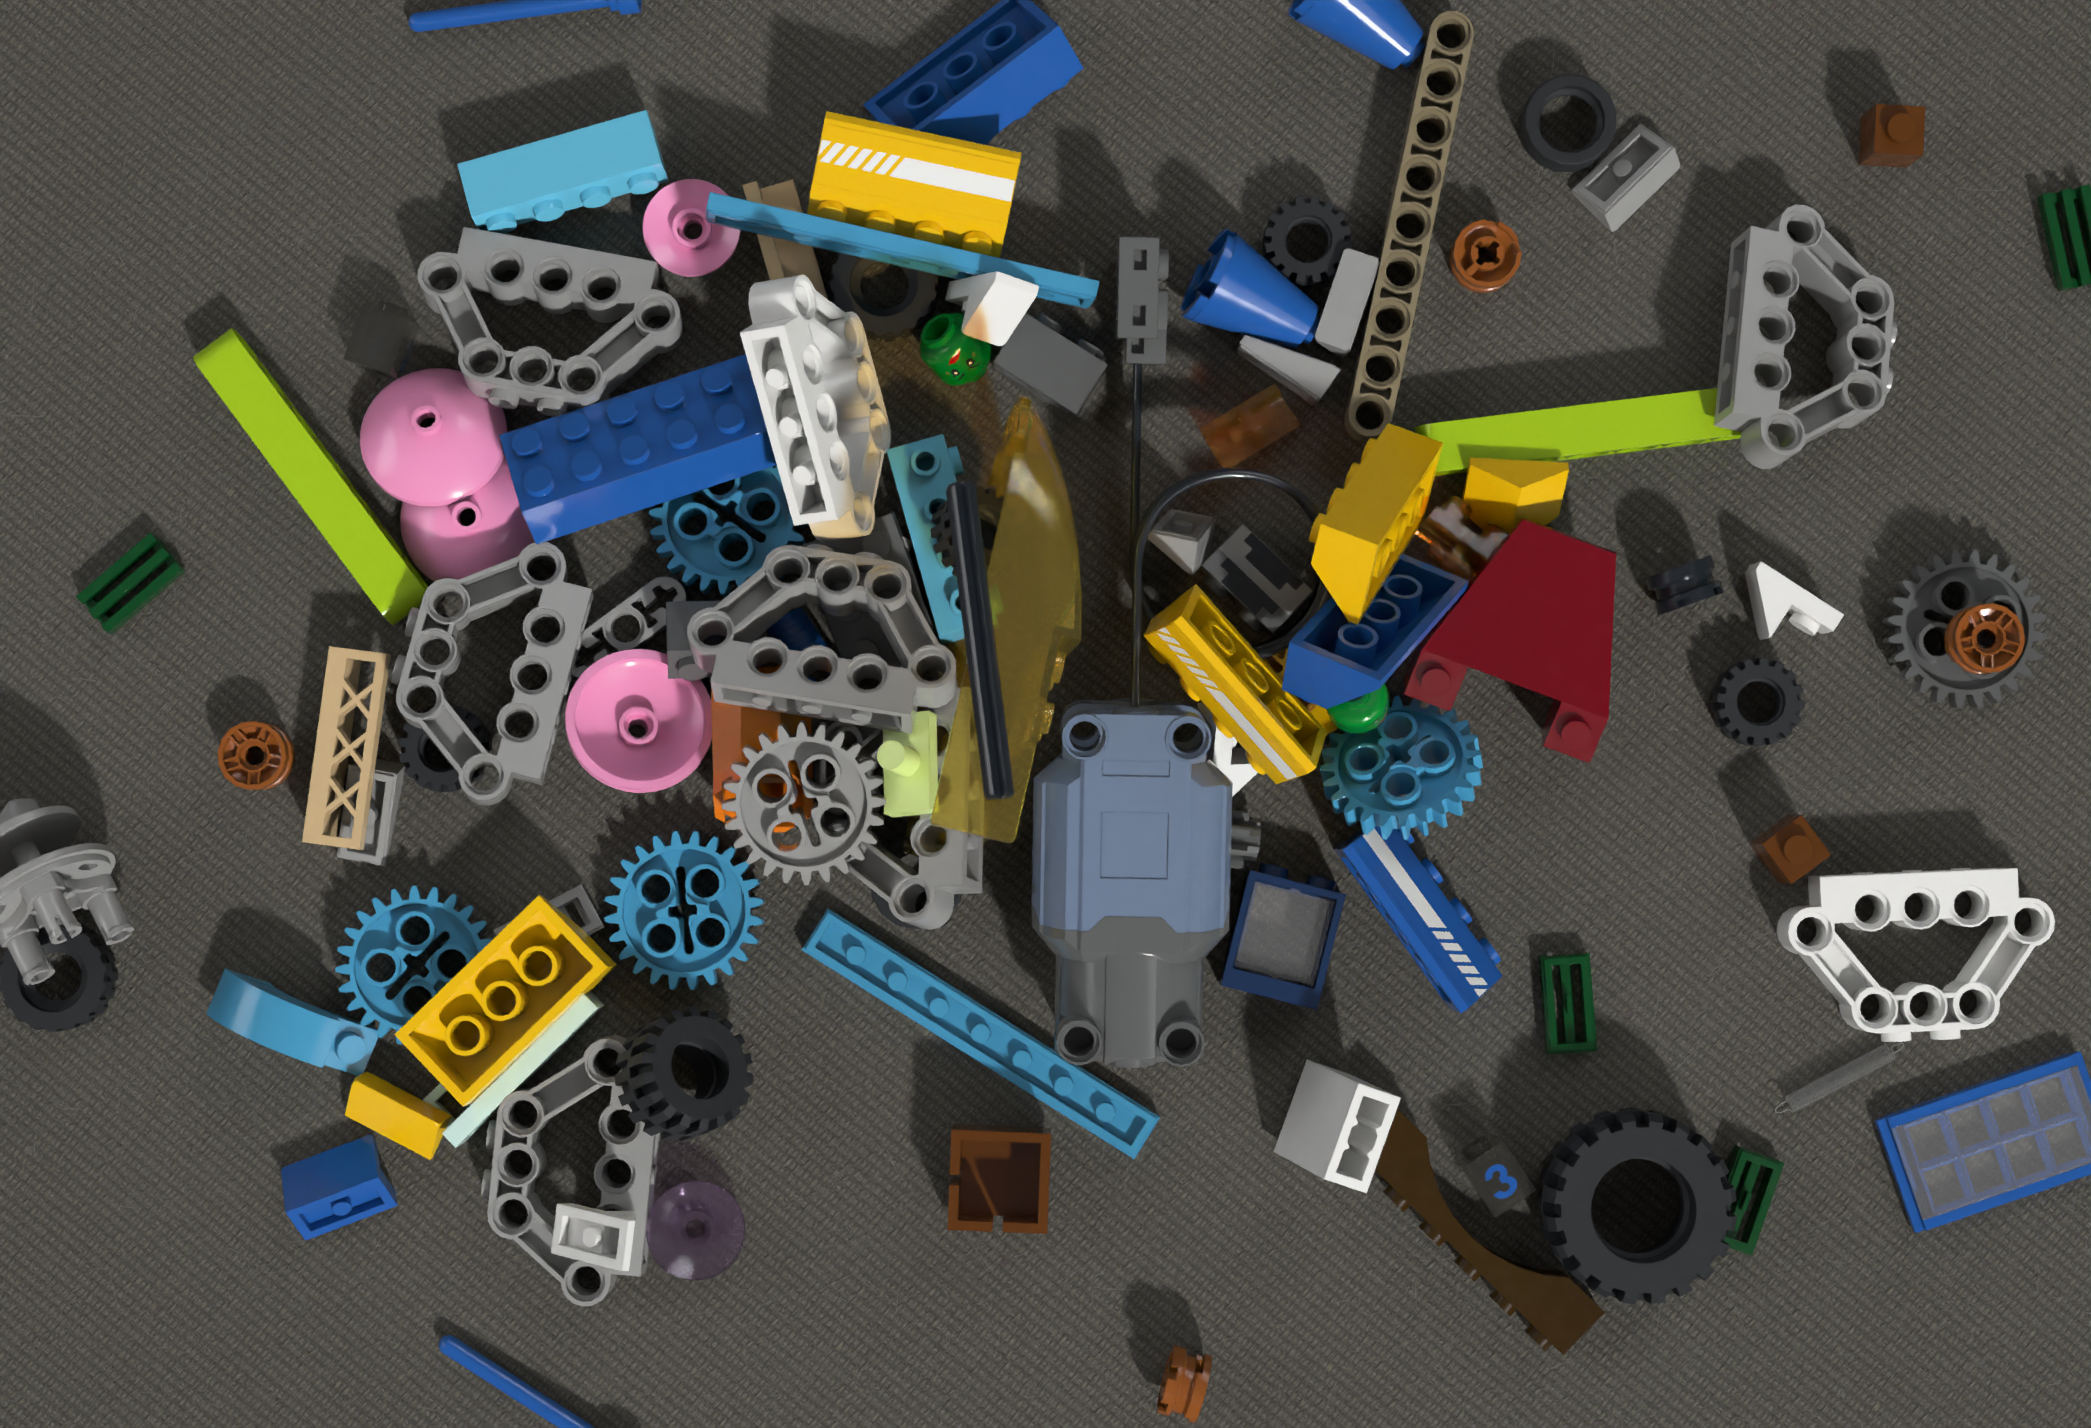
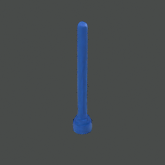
M506 0L416 12L409 17L408 23L413 31L424 32L609 7L611 12L620 11L621 15L642 12V0Z
M446 1335L440 1339L439 1349L443 1354L556 1427L595 1428L456 1337Z

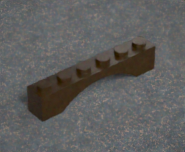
M1398 1109L1396 1110L1375 1169L1389 1183L1383 1192L1403 1212L1412 1206L1424 1218L1418 1227L1439 1247L1447 1240L1460 1253L1453 1261L1474 1282L1482 1275L1495 1288L1489 1296L1509 1316L1518 1310L1530 1322L1524 1331L1544 1351H1547L1553 1345L1564 1355L1605 1312L1561 1270L1535 1268L1509 1260L1486 1248L1467 1233L1452 1215L1438 1189L1429 1160L1427 1137Z

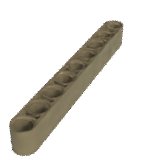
M1446 11L1439 14L1433 20L1424 40L1425 46L1421 54L1378 256L1380 264L1370 293L1344 415V426L1347 433L1359 442H1368L1370 438L1377 440L1386 425L1391 423L1474 37V28L1471 21L1458 11ZM1443 29L1455 31L1461 40V45L1455 48L1443 46L1437 38V32ZM1433 76L1445 78L1449 82L1451 92L1444 96L1432 93L1427 86V79ZM1423 123L1435 125L1439 129L1441 140L1435 143L1422 141L1417 134V126ZM1413 170L1425 172L1429 176L1431 187L1424 191L1413 189L1407 182L1406 174ZM1403 217L1414 219L1420 226L1421 235L1416 238L1403 237L1397 230L1396 221ZM1393 264L1404 266L1410 273L1411 282L1405 286L1392 284L1387 278L1386 268ZM1381 312L1394 313L1401 323L1400 331L1394 334L1382 332L1376 324V315ZM1372 359L1385 361L1391 370L1389 380L1384 382L1372 380L1366 372V363ZM1362 406L1374 408L1380 415L1379 427L1373 430L1362 428L1357 423L1356 410Z

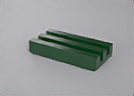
M2090 184L2076 189L2070 188L2057 193L2050 192L2037 197L2058 292L2091 285V274L2074 200H2076L2091 264ZM2057 203H2061L2068 243L2077 274L2076 278H2071L2055 208Z
M149 533L80 592L76 598L87 606L88 612L100 621L101 627L108 634H113L186 570L155 534ZM155 550L156 553L98 603L96 598L150 551ZM165 562L169 568L116 614L110 617L107 611L162 563Z
M1590 953L1538 956L1546 1054L1597 1051ZM1570 964H1578L1584 1042H1576ZM1555 965L1559 967L1564 1043L1559 1044L1557 1041L1552 966Z
M1734 1145L1727 1164L1729 1173L1725 1176L1727 1182L1734 1186L1735 1191L1746 1160H1748V1164L1736 1195L1737 1201L1734 1202L1731 1213L1737 1216L1735 1231L1727 1230L1724 1241L1730 1245L1729 1248L1752 1256L1784 1162ZM1762 1165L1766 1169L1741 1241L1735 1238L1744 1212L1749 1205L1752 1196L1751 1192Z

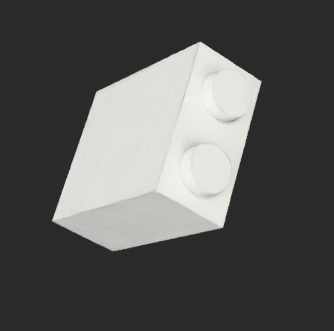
M1307 1059L1274 1152L1325 1180L1367 1193L1401 1098L1353 1075Z

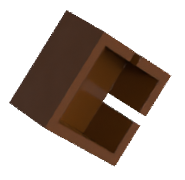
M953 1124L951 1129L950 1175H960L961 1171V1178H951L949 1183L947 1230L992 1232L994 1216H1003L1002 1232L1047 1234L1051 1128Z

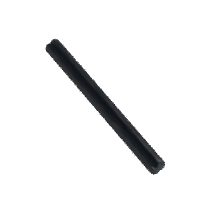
M962 481L949 484L946 496L983 790L987 800H1003L1013 796L1014 784L976 485L974 482Z

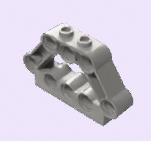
M1797 204L1788 207L1767 225L1765 229L1750 226L1731 243L1714 426L1740 431L1741 450L1746 460L1760 469H1772L1779 466L1798 453L1806 443L1837 427L1851 428L1858 425L1884 405L1893 382V369L1889 367L1890 349L1897 336V324L1893 321V292L1883 279L1870 275L1825 229V223L1821 215L1814 208ZM1787 230L1795 235L1798 242L1789 236ZM1764 281H1767L1772 286L1774 293L1766 288ZM1800 284L1830 315L1834 326L1837 328L1836 340L1828 347L1826 352V364L1833 373V383L1826 391L1789 410L1779 409L1780 392L1785 389L1791 379V367L1787 359L1784 358V348L1793 338L1796 330L1795 320L1788 311L1789 299L1798 291ZM1856 300L1863 305L1865 312L1858 307ZM1759 326L1768 332L1770 339L1762 335ZM1852 346L1859 350L1862 359L1854 353ZM1755 372L1764 378L1766 386L1757 381ZM1848 391L1855 396L1858 405L1850 400ZM1768 431L1777 437L1779 446L1770 440Z
M463 227L457 254L436 252L426 257L418 269L417 279L427 304L434 312L441 315L459 351L458 364L468 388L475 395L486 398L491 404L501 408L515 409L519 404L536 407L540 413L556 417L607 400L610 397V393L653 357L676 348L683 337L680 308L677 301L670 294L659 290L661 279L656 261ZM507 270L519 273L513 281H497V277ZM444 278L457 280L449 289H435L436 284ZM554 279L567 281L566 285L558 291L544 289L546 284ZM601 288L615 290V293L605 300H598L592 297ZM472 290L490 293L498 303L505 306H515L523 303L525 300L538 302L546 312L551 314H564L572 309L584 310L593 320L600 323H611L621 317L623 319L580 355L570 357L566 361L552 359L545 349L537 346H527L519 349L517 352L503 350L502 346L496 340H493L471 293ZM655 316H663L669 319V322L659 329L646 326L647 321ZM485 360L498 362L496 368L489 373L480 374L475 372L476 366ZM542 369L546 371L545 376L537 382L523 380L524 375L530 370ZM580 378H591L595 381L594 385L585 391H576L571 388L572 384Z
M549 542L537 545L536 543L529 544L520 552L518 557L459 580L443 578L433 582L423 596L420 609L411 608L405 628V636L412 637L407 656L399 654L394 666L391 682L398 685L396 703L400 713L410 725L423 729L459 774L458 779L464 793L471 801L479 805L499 803L507 796L513 778L540 785L543 784L551 751L557 736L564 703L569 692L574 666L582 644L593 600L592 589L567 583L568 570L564 555L557 546ZM541 559L551 561L556 566L554 575L545 581L533 579L529 575V569L535 561ZM449 595L456 596L463 601L460 613L451 618L442 617L436 612L438 602L443 597ZM538 595L541 596L538 607L532 609L523 621V633L527 642L525 655L516 659L510 669V681L514 689L512 702L506 704L497 716L496 726L501 737L497 755L489 754L449 705L443 691L445 678L451 676L460 664V652L456 644L458 631L464 629L470 621ZM544 620L553 621L560 627L558 637L548 643L537 641L532 636L534 627ZM435 642L446 644L450 648V654L445 662L439 665H430L423 660V653L430 644ZM538 667L546 672L547 680L540 689L527 690L520 685V676L526 669ZM420 690H430L437 696L434 707L425 713H417L410 708L412 696ZM518 714H525L534 720L532 732L523 738H515L506 731L509 720ZM483 766H491L499 772L497 784L487 791L478 790L471 783L474 772Z
M811 544L807 547L782 545L773 549L766 556L761 569L716 606L707 607L694 614L687 625V637L695 664L702 670L712 673L710 683L714 701L719 703L912 734L918 707L939 708L946 705L953 699L957 690L955 657L946 646L938 643L912 595L911 577L907 569L899 563L884 560L881 556L870 552H859L852 555L835 552L830 547L820 544ZM787 573H795L801 576L792 583H784L778 580ZM835 581H844L849 584L846 589L841 591L827 588ZM884 589H893L898 592L895 597L890 599H883L876 595ZM806 602L819 604L827 614L833 616H846L855 610L868 612L875 621L879 622L903 668L888 666L885 660L872 653L860 654L851 660L839 658L833 650L822 645H813L805 648L803 651L789 650L781 640L773 637L755 639L792 608L800 607ZM712 635L725 637L722 643L715 646L703 643L707 637ZM768 662H774L781 666L776 672L771 674H764L758 671L760 666ZM817 670H823L831 674L826 680L821 682H814L807 678L808 675ZM928 670H937L943 674L936 681H926L920 677L923 672ZM866 678H872L880 682L876 688L871 690H864L856 686L861 680Z
M928 670L920 675L924 680L932 677V681H936L943 676L937 670ZM958 681L956 693L953 699L946 705L939 708H917V712L929 710L937 714L938 789L945 782L948 784L947 794L938 802V813L921 814L920 820L916 822L911 832V846L915 853L919 855V874L882 846L878 838L876 844L860 842L859 845L865 853L863 861L851 855L846 857L849 863V872L889 903V908L896 918L902 922L928 930L940 928L948 921L953 912L954 894L982 893L984 790L971 689L968 687L959 688ZM834 722L826 729V737L830 739L841 729L845 731L842 745L846 748L850 747L856 740L862 743V747L856 757L859 761L870 757L875 759V764L866 772L868 776H874V770L879 766L877 752L883 744V729L842 722ZM949 734L948 745L942 752L938 753L940 739L944 735ZM820 759L815 766L816 783L825 784L832 781L836 775L833 765L827 760ZM878 787L872 789L873 794L881 795ZM833 807L827 809L822 814V822L829 830L842 831L850 824V817L843 809ZM880 807L872 808V811L876 813L880 810ZM813 822L814 832L817 836V845H819L821 839ZM869 825V826H868V829L871 830V831H872V825ZM946 831V843L942 849L936 852V839L942 832ZM926 891V904L923 909L917 912L916 900L922 892Z
M617 1035L606 1036L592 1043L584 1052L583 1058L536 1087H523L507 1095L499 1105L497 1120H490L487 1129L486 1147L493 1150L492 1169H485L481 1196L482 1199H489L487 1214L492 1230L500 1237L516 1241L561 1283L562 1291L568 1300L573 1304L583 1307L593 1306L602 1301L614 1287L617 1275L641 1277L646 1272L648 1266L660 1133L650 1136L643 1131L645 1123L640 1121L636 1123L635 1131L632 1134L623 1135L617 1132L612 1124V1117L616 1110L624 1109L630 1113L632 1112L628 1104L622 1106L618 1096L624 1094L622 1086H615L616 1074L605 1073L599 1066L598 1061L599 1054L604 1048L614 1049L619 1054L626 1051L622 1046L626 1038ZM604 1085L612 1086L610 1105L601 1113L598 1122L599 1132L607 1142L605 1155L599 1159L594 1169V1181L602 1191L601 1203L595 1209L605 1211L606 1209L614 1208L619 1211H635V1227L629 1271H618L552 1254L551 1246L555 1216L542 1205L539 1196L534 1192L535 1180L543 1173L547 1164L546 1152L539 1143L540 1130L547 1125L550 1118ZM519 1100L529 1101L535 1106L537 1119L534 1125L526 1126L517 1120L515 1107ZM514 1150H522L530 1155L533 1166L529 1174H518L512 1169L510 1156ZM610 1160H624L629 1165L631 1178L628 1183L619 1184L610 1179L607 1171ZM516 1199L526 1206L528 1216L525 1223L517 1224L508 1219L505 1213V1206L508 1200ZM589 1266L598 1271L601 1278V1284L598 1289L589 1290L580 1285L577 1277L580 1267Z

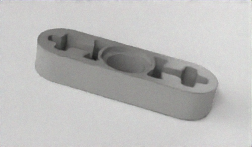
M671 577L653 579L585 629L581 646L589 650L596 648L602 641L595 635L603 630L605 639L610 645L617 648L618 652L641 648L666 629V609L661 607L651 614L657 620V623L650 628L648 619L635 608V605L642 601L644 607L649 609L659 600L656 591L660 588L665 589L667 592L676 589L678 595L674 597L673 602L689 601L687 590L681 583ZM623 615H632L637 618L640 624V632L633 641L627 643L620 642L613 633L614 623ZM604 648L595 655L594 661L596 662L609 655V650ZM578 653L576 662L580 659V654H579V653ZM575 664L572 675L579 678L588 667L583 665L577 668Z

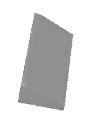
M1640 123L1571 191L1607 229L1614 232L1678 171L1680 162L1675 147Z
M1350 248L1343 251L1315 333L1317 343L1341 358L1347 356L1351 350L1380 264L1379 258Z
M1170 509L1149 532L1148 539L1184 571L1194 575L1210 555L1216 519H1213L1211 516Z

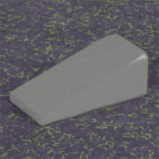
M376 759L364 850L338 847L337 857L380 866L387 864L403 784L404 764ZM355 760L349 764L346 791L360 779L361 768ZM357 793L350 798L355 805L357 800ZM345 805L343 806L339 837L351 838L354 817Z

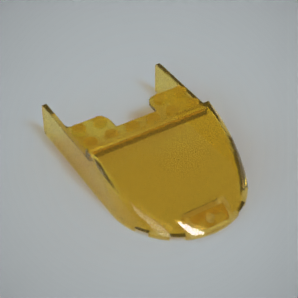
M1022 394L1016 397L1004 428L1001 448L998 447L988 480V485L996 486V497L1004 496L987 570V579L1014 794L1012 797L1003 800H987L984 796L965 639L950 642L948 649L953 653L956 660V676L960 692L950 735H944L938 743V753L942 752L945 748L946 753L930 818L933 826L983 837V845L985 838L1004 843H1012L1016 838L1037 741L1041 740L1042 734L1047 735L1053 717L1054 704L1046 702L1048 691L1052 690L1054 683H1059L1065 658L1081 642L1082 589L1079 549L1071 501L1060 462L1047 429L1030 396ZM920 815L908 817L901 848L904 854L919 857V855L913 850L910 837L914 825L920 820ZM946 831L942 832L936 839V852L942 849L946 843Z

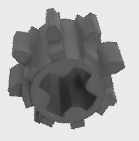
M1232 810L1231 868L1243 869L1244 863L1255 864L1260 848L1261 821L1249 819L1250 812Z

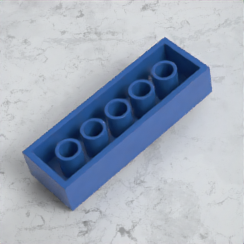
M746 354L499 435L521 512L536 545L777 465Z

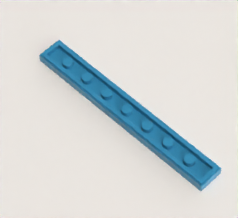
M710 192L706 207L705 220H707V223L958 280L998 271L1038 285L1037 298L1085 309L1091 306L1097 296L1099 281L739 198Z
M830 908L826 910L802 948V951L1133 1159H1135L1160 1119V1116L1083 1067L1070 1064L1048 1045Z

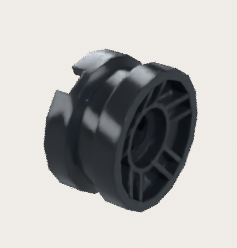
M1711 555L1645 578L1649 590L1656 593L1658 601L1654 605L1658 615L1724 593L1721 581L1715 580L1712 574L1715 564Z

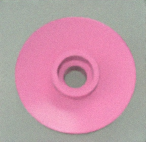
M684 179L665 186L651 199L643 218V237L649 253L664 269L680 276H703L721 268L734 254L738 246L741 230L707 223V220H705L710 192L728 196L718 186L704 180ZM692 223L701 225L703 229L701 236L697 239H689L685 236L687 226Z

